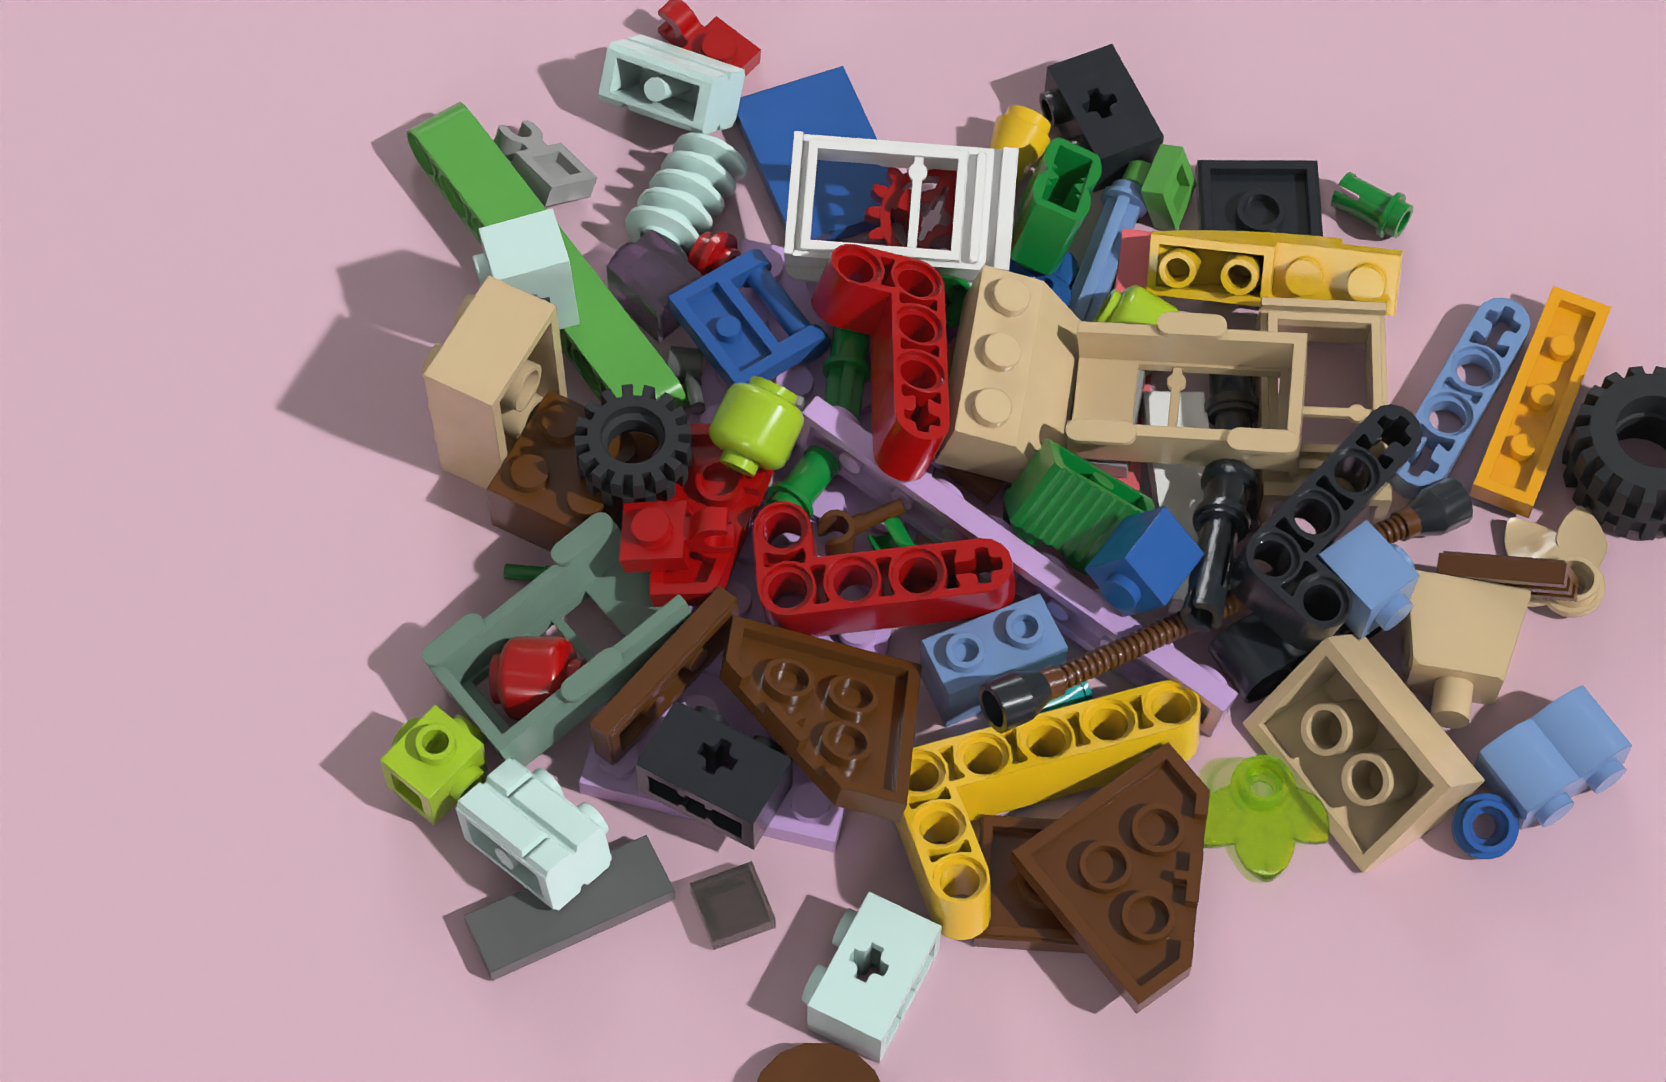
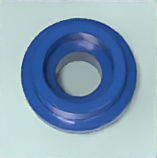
M1479 793L1466 798L1458 805L1452 817L1451 828L1454 840L1463 852L1478 859H1494L1507 853L1515 844L1519 833V820L1514 808L1507 800L1495 794ZM1482 813L1490 815L1495 822L1494 833L1487 839L1479 838L1473 830L1475 818Z

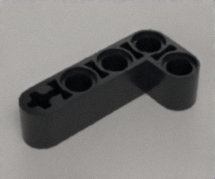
M1389 404L1380 406L1372 411L1259 528L1234 560L1230 580L1232 592L1277 635L1296 649L1313 651L1324 639L1334 636L1352 612L1353 601L1349 589L1317 557L1318 554L1334 542L1392 481L1420 445L1422 439L1420 423L1412 412L1402 406ZM1382 441L1388 447L1377 459L1370 452V449ZM1335 477L1343 478L1350 482L1355 492L1342 488ZM1295 518L1304 519L1309 522L1315 529L1316 534L1307 533L1302 530L1296 523ZM1254 560H1261L1271 565L1276 573V577L1262 573L1255 565ZM1303 603L1317 607L1323 613L1325 621L1316 620L1311 617L1305 610Z

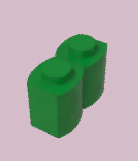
M1060 137L1055 138L1048 144L1017 205V217L1012 229L1010 259L1016 261L1017 264L1027 270L1038 271L1047 276L1053 274L1059 268L1091 206L1090 195L1102 172L1101 160L1098 154Z

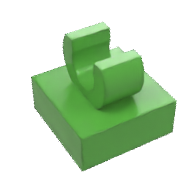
M1160 144L1152 164L1141 160L1130 161L1122 179L1133 181L1142 186L1140 192L1154 229L1177 231L1197 183L1184 148L1182 146Z

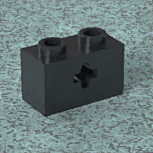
M1113 44L1047 66L1045 90L1039 95L1043 116L1049 121L1051 127L1057 126L1065 140L1098 154L1101 160L1102 172L1093 189V193L1111 186L1115 180L1122 179L1130 161L1141 160L1150 164L1153 163L1160 144H1163L1164 135Z
M675 700L636 763L638 791L754 850L793 786V759L787 756V753L779 744L767 737L754 735L750 738L730 728L728 722L712 709L704 706H696L692 709Z

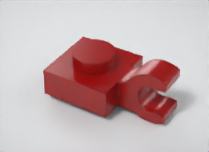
M669 0L658 10V15L665 20L658 27V33L669 43L745 69V77L760 63L761 49L719 17H714L704 27L693 10L682 0Z
M687 500L624 503L619 562L625 573L689 570L690 552L728 553L735 551L736 526L735 524H728L729 510L725 507H707L698 510L693 515Z

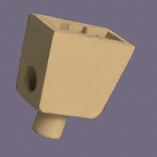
M1415 570L1420 576L1410 599L1413 603V608L1400 622L1403 682L1411 692L1433 696L1430 715L1441 727L1463 728L1470 722L1472 703L1490 705L1496 702L1528 608L1531 589Z

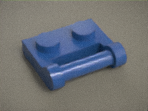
M751 249L668 296L670 312L728 387L735 383H749L751 376L771 380L800 362L810 363L818 359L828 350L831 344L830 337L818 324L811 325L771 274V262L760 249ZM740 287L752 288L788 334V338L781 342L775 338L738 290Z

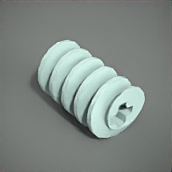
M690 132L681 135L673 145V152L669 153L661 163V170L657 171L650 180L649 189H645L638 198L637 207H634L625 218V229L635 246L650 260L663 266L672 268L685 267L688 263V257L685 252H691L694 243L700 237L699 234L711 230L713 226L711 216H718L725 208L723 198H730L737 189L735 180H741L748 172L747 163L742 155L724 141L704 133Z

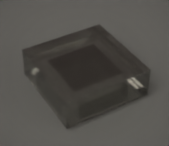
M752 861L690 883V893L713 950L776 928V918Z

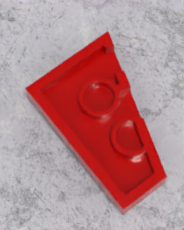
M711 423L690 424L693 456L692 469L688 468V480L683 487L675 483L676 495L669 501L687 500L693 515L698 510L707 507L728 508V524H735L736 526L735 551L728 553L690 552L689 570L651 571L649 596L653 607H663L678 594L687 602L688 606H700L718 586L725 589L775 471L758 468L755 476L750 477L722 464L719 459L723 450L717 447L709 436ZM661 493L656 494L657 501H666Z

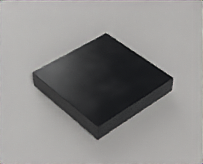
M1197 160L1195 176L1197 183L1198 230L1271 232L1323 237L1317 160Z

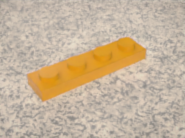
M1556 286L1552 287L1469 494L1470 497L1529 518L1610 313V306Z

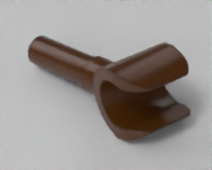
M901 498L854 516L838 509L829 510L824 513L818 524V536H825L836 531L844 534L842 537L833 538L825 545V555L851 553L855 546L856 535L868 531V528L883 523L889 518H895L906 513Z

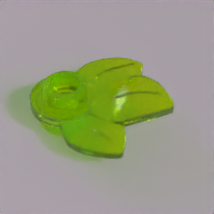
M1257 755L1243 760L1233 771L1230 785L1210 794L1204 848L1211 849L1235 845L1236 854L1245 869L1263 882L1273 881L1287 869L1293 856L1296 842L1318 845L1325 844L1328 841L1329 818L1324 804L1316 795L1296 786L1295 777L1290 768L1274 756ZM1257 782L1266 783L1271 786L1274 794L1269 797L1258 796L1252 792L1251 785Z

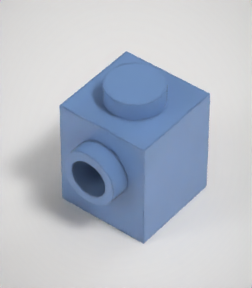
M1368 520L1318 554L1317 559L1334 573L1350 591L1353 601L1352 612L1345 621V624L1360 640L1379 626L1384 631L1390 630L1401 622L1413 608V603L1410 599L1420 575L1415 571L1414 564L1409 555L1400 546L1390 544Z

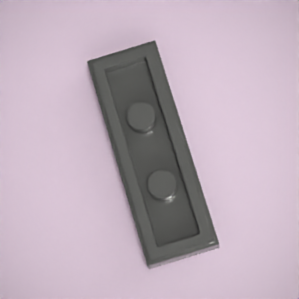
M645 835L611 850L612 860L610 861V866L589 885L584 883L581 886V891L559 911L550 908L525 888L464 915L467 929L492 981L675 900V890L648 836Z

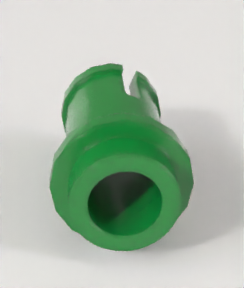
M1352 172L1346 173L1340 180L1338 185L1359 195V200H1355L1335 190L1331 200L1333 208L1340 209L1375 227L1376 235L1381 238L1387 235L1397 238L1401 235L1413 213V206L1405 202V194L1397 192L1393 196L1358 178Z
M810 445L782 482L776 481L769 487L767 492L769 499L766 501V506L778 501L792 502L801 506L810 519L814 512L812 505L830 481L841 471L840 463L826 449L817 445Z

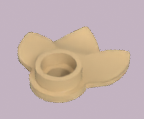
M1582 506L1574 508L1564 518L1557 532L1528 520L1516 517L1508 519L1504 535L1506 556L1565 560L1580 580L1579 586L1583 590L1582 594L1577 595V602L1530 598L1528 607L1547 605L1553 612L1571 618L1586 616L1599 607L1605 593V579L1599 567L1607 553L1608 544L1600 524L1588 510Z

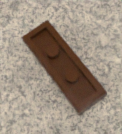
M718 586L590 721L592 741L597 755L611 765L617 764L670 708L675 700L685 692L724 650L726 635L733 615L739 617L738 603L735 596L721 586Z

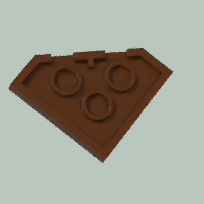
M733 615L726 635L719 679L834 806L900 822L908 800L922 665Z
M1169 742L1012 851L1010 861L1136 1014L1186 979L1190 974L1193 959L1194 932L1199 902L1210 790Z

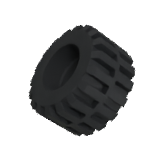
M1642 366L1629 367L1625 378L1617 372L1606 376L1601 387L1594 385L1587 393L1584 403L1579 408L1563 450L1562 464L1567 465L1563 478L1566 487L1576 488L1572 497L1574 503L1577 506H1588L1592 510L1591 514L1600 526L1607 521L1616 526L1614 534L1627 537L1629 530L1639 532L1640 540H1654L1658 531H1662L1666 536V468L1650 467L1637 462L1623 450L1619 441L1631 438L1645 439L1658 444L1666 450V368L1656 366L1653 374H1646Z

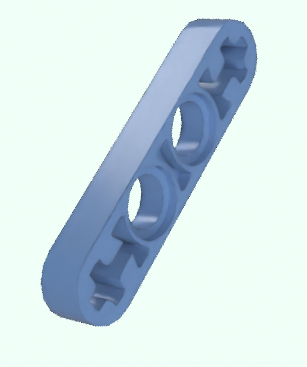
M1493 298L1484 302L1477 309L1415 414L1422 429L1421 443L1390 482L1393 489L1402 497L1412 499L1419 490L1448 478L1522 351L1531 325L1530 318L1524 307L1516 301L1507 298ZM1499 322L1506 323L1510 326L1509 330L1502 334L1495 351L1485 346L1491 329L1496 327ZM1464 364L1479 365L1487 371L1490 381L1482 386L1468 385L1459 378L1457 369ZM1438 410H1448L1459 416L1463 427L1454 433H1444L1433 427L1429 416ZM1424 446L1434 451L1427 471H1423L1419 477L1413 476L1408 472L1409 468L1417 463Z

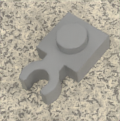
M528 120L522 121L518 136L513 134L505 125L498 126L494 138L495 144L506 158L512 162L513 167L545 207L591 197L597 177L562 143L547 145L542 140L543 133L540 128Z

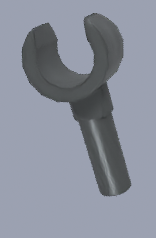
M670 346L667 365L673 371L680 384H685L690 412L694 415H700L705 411L701 389L704 355L698 348Z

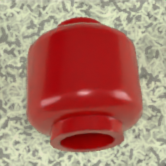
M559 636L512 637L504 645L501 653H495L492 656L489 667L491 699L494 704H501L504 712L510 719L521 720L559 690L562 683L585 665L587 660L578 659L575 648L567 638Z

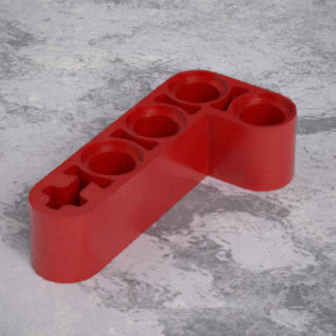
M856 244L840 245L832 252L812 294V308L819 318L830 325L870 335L874 460L884 473L894 479L908 482L919 480L926 474L950 426L945 288L942 276L930 264L919 259Z
M788 501L774 502L759 511L754 520L753 541L757 590L767 624L819 637L976 619L1011 605L1015 598L1016 584L1010 553L1002 543L993 539L976 538L818 557L808 514L801 506ZM784 533H794L800 536L796 543L786 548H776L771 545L777 536ZM980 573H991V582L978 583ZM948 575H956L958 588H950ZM926 577L935 581L934 586L923 593H911L904 589L907 583L915 578ZM852 585H864L870 588L869 593L865 597L856 601H849L840 597L841 593ZM799 592L806 595L799 605L792 608H781L775 605L777 600L786 593Z

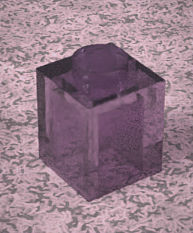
M650 230L637 242H628L622 245L614 253L609 264L606 266L608 289L628 315L658 343L681 326L669 310L668 296L703 277L699 271L653 230Z

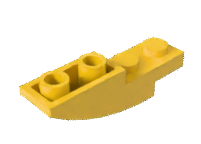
M1219 230L1153 231L1150 240L1146 290L1158 296L1256 307L1260 306L1262 297L1386 302L1387 311L1385 315L1395 316L1403 250L1343 244V238L1286 233Z

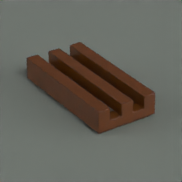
M1443 551V553H1439L1436 570L1438 574L1531 589V598L1577 602L1580 580L1565 560Z

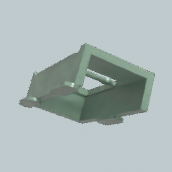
M598 512L593 514L557 542L551 550V557L555 563L484 619L476 613H469L463 616L430 642L422 652L424 662L444 691L468 720L480 730L485 740L503 761L511 758L518 761L524 767L615 696L693 614L687 602L679 594L663 607H653L649 596L651 572L625 573L619 562L621 531L607 513ZM588 597L591 598L624 636L613 647L602 650L596 656L562 619ZM555 625L564 637L572 643L577 652L587 660V663L562 683L559 690L510 728L476 686L489 676L492 656L495 653H501L504 645L512 637L540 636L551 626Z

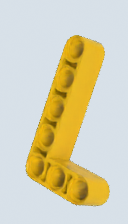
M1174 680L1159 681L1040 713L1033 720L1002 734L996 732L992 727L913 747L907 806L900 822L895 821L931 921L942 926L941 934L955 940L972 939L980 935L988 927L991 918L989 869L972 828L971 821L980 819V814L997 815L1107 785L1167 742L1172 745L1185 762L1190 760L1197 752L1199 745L1201 714L1199 695L1189 688H1182L1181 684ZM921 789L926 790V791H920V792L914 791V790H921ZM939 841L948 842L946 844H933L934 842ZM959 894H964V895H968L969 897H966V898H954V897H951V896L959 895Z

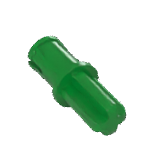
M834 326L830 357L822 364V374L827 379L824 401L831 406L845 408L859 421L864 383L868 382L871 378V366L867 362L870 335Z

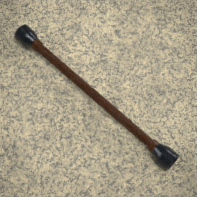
M1449 477L1419 490L1404 508L1391 513L1389 519H1385L1372 526L1390 544L1398 540L1405 542L1416 536H1441L1470 523L1473 517L1472 502L1463 485L1456 479ZM1274 569L1264 573L1268 576L1276 577ZM1231 589L1228 590L1226 595L1224 619L1248 608L1235 596ZM1178 611L1176 614L1174 613L1169 617L1158 620L1156 623H1151L1149 626L1131 632L1107 643V645L1104 644L1100 648H1095L1093 651L1091 650L1058 666L1049 665L1038 671H1012L984 683L978 689L980 708L989 725L996 732L1002 734L1033 720L1051 700L1064 695L1067 688L1070 689L1074 685L1086 682L1088 679L1115 669L1116 666L1119 667L1123 663L1135 660L1137 657L1155 651L1197 631L1190 629L1183 623L1181 611Z

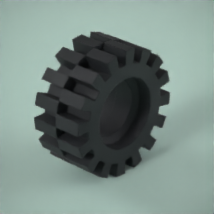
M633 384L621 385L622 397L615 398L611 388L601 392V406L590 400L584 407L585 418L579 416L575 425L576 436H574L577 468L581 480H586V489L593 496L601 490L602 503L613 507L617 497L623 499V506L624 503H635V499L644 498V502L657 501L656 494L661 493L666 501H669L676 495L675 483L683 487L688 480V468L692 469L690 424H687V414L683 407L679 406L675 409L674 398L666 392L657 401L655 387L644 385L642 396L633 395ZM627 432L647 433L652 435L659 444L656 454L652 458L640 463H625L614 459L609 452V446L614 438Z

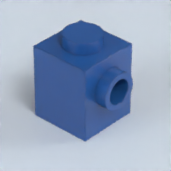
M1162 506L1125 517L1086 566L1085 571L1100 587L1105 600L1126 617L1166 606L1204 556V552L1167 507Z

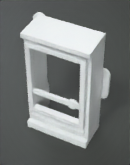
M794 131L784 245L787 275L796 281L818 282L832 252L838 246L844 244H856L919 259L934 267L940 275H950L964 279L970 287L983 265L1009 271L1019 148H979L804 134L801 131ZM817 160L909 168V177L913 181L907 247L811 240ZM930 169L957 171L951 251L917 248L922 181L927 177V170Z

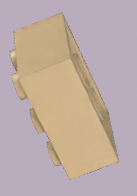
M489 275L476 295L468 294L464 298L455 316L454 329L443 345L437 343L431 348L422 367V378L425 381L428 396V410L431 412L434 428V441L437 443L442 470L487 490L548 390L568 398L556 305Z

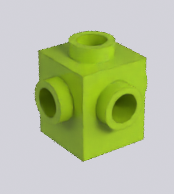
M434 705L421 719L414 717L407 721L395 735L392 748L380 759L386 786L435 826L460 798L479 782L485 783L488 765L483 734L466 717L457 714L452 719L438 706Z

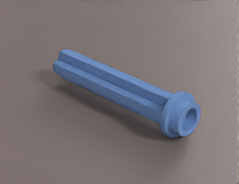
M1126 179L1115 180L1101 194L1100 199L1103 209L1071 289L1070 309L1081 321L1092 322L1099 308L1109 295L1118 271L1123 228L1134 229L1137 219L1145 216L1147 212L1140 192L1142 186Z

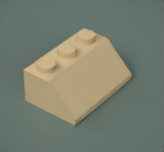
M987 265L982 266L963 299L948 383L950 426L946 437L936 453L934 463L1013 483L1014 479L1019 478L1021 470L1026 468L1028 461L1034 458L1036 450L1041 448L1044 440L1050 439L1066 448L1067 438L1065 429L1067 420L1071 418L1079 363L1077 326L1078 321L1081 320L1044 281Z
M1355 634L1338 635L1324 639L1242 723L1362 873L1369 872L1441 824L1463 800L1468 798L1485 781L1366 637L1360 640Z

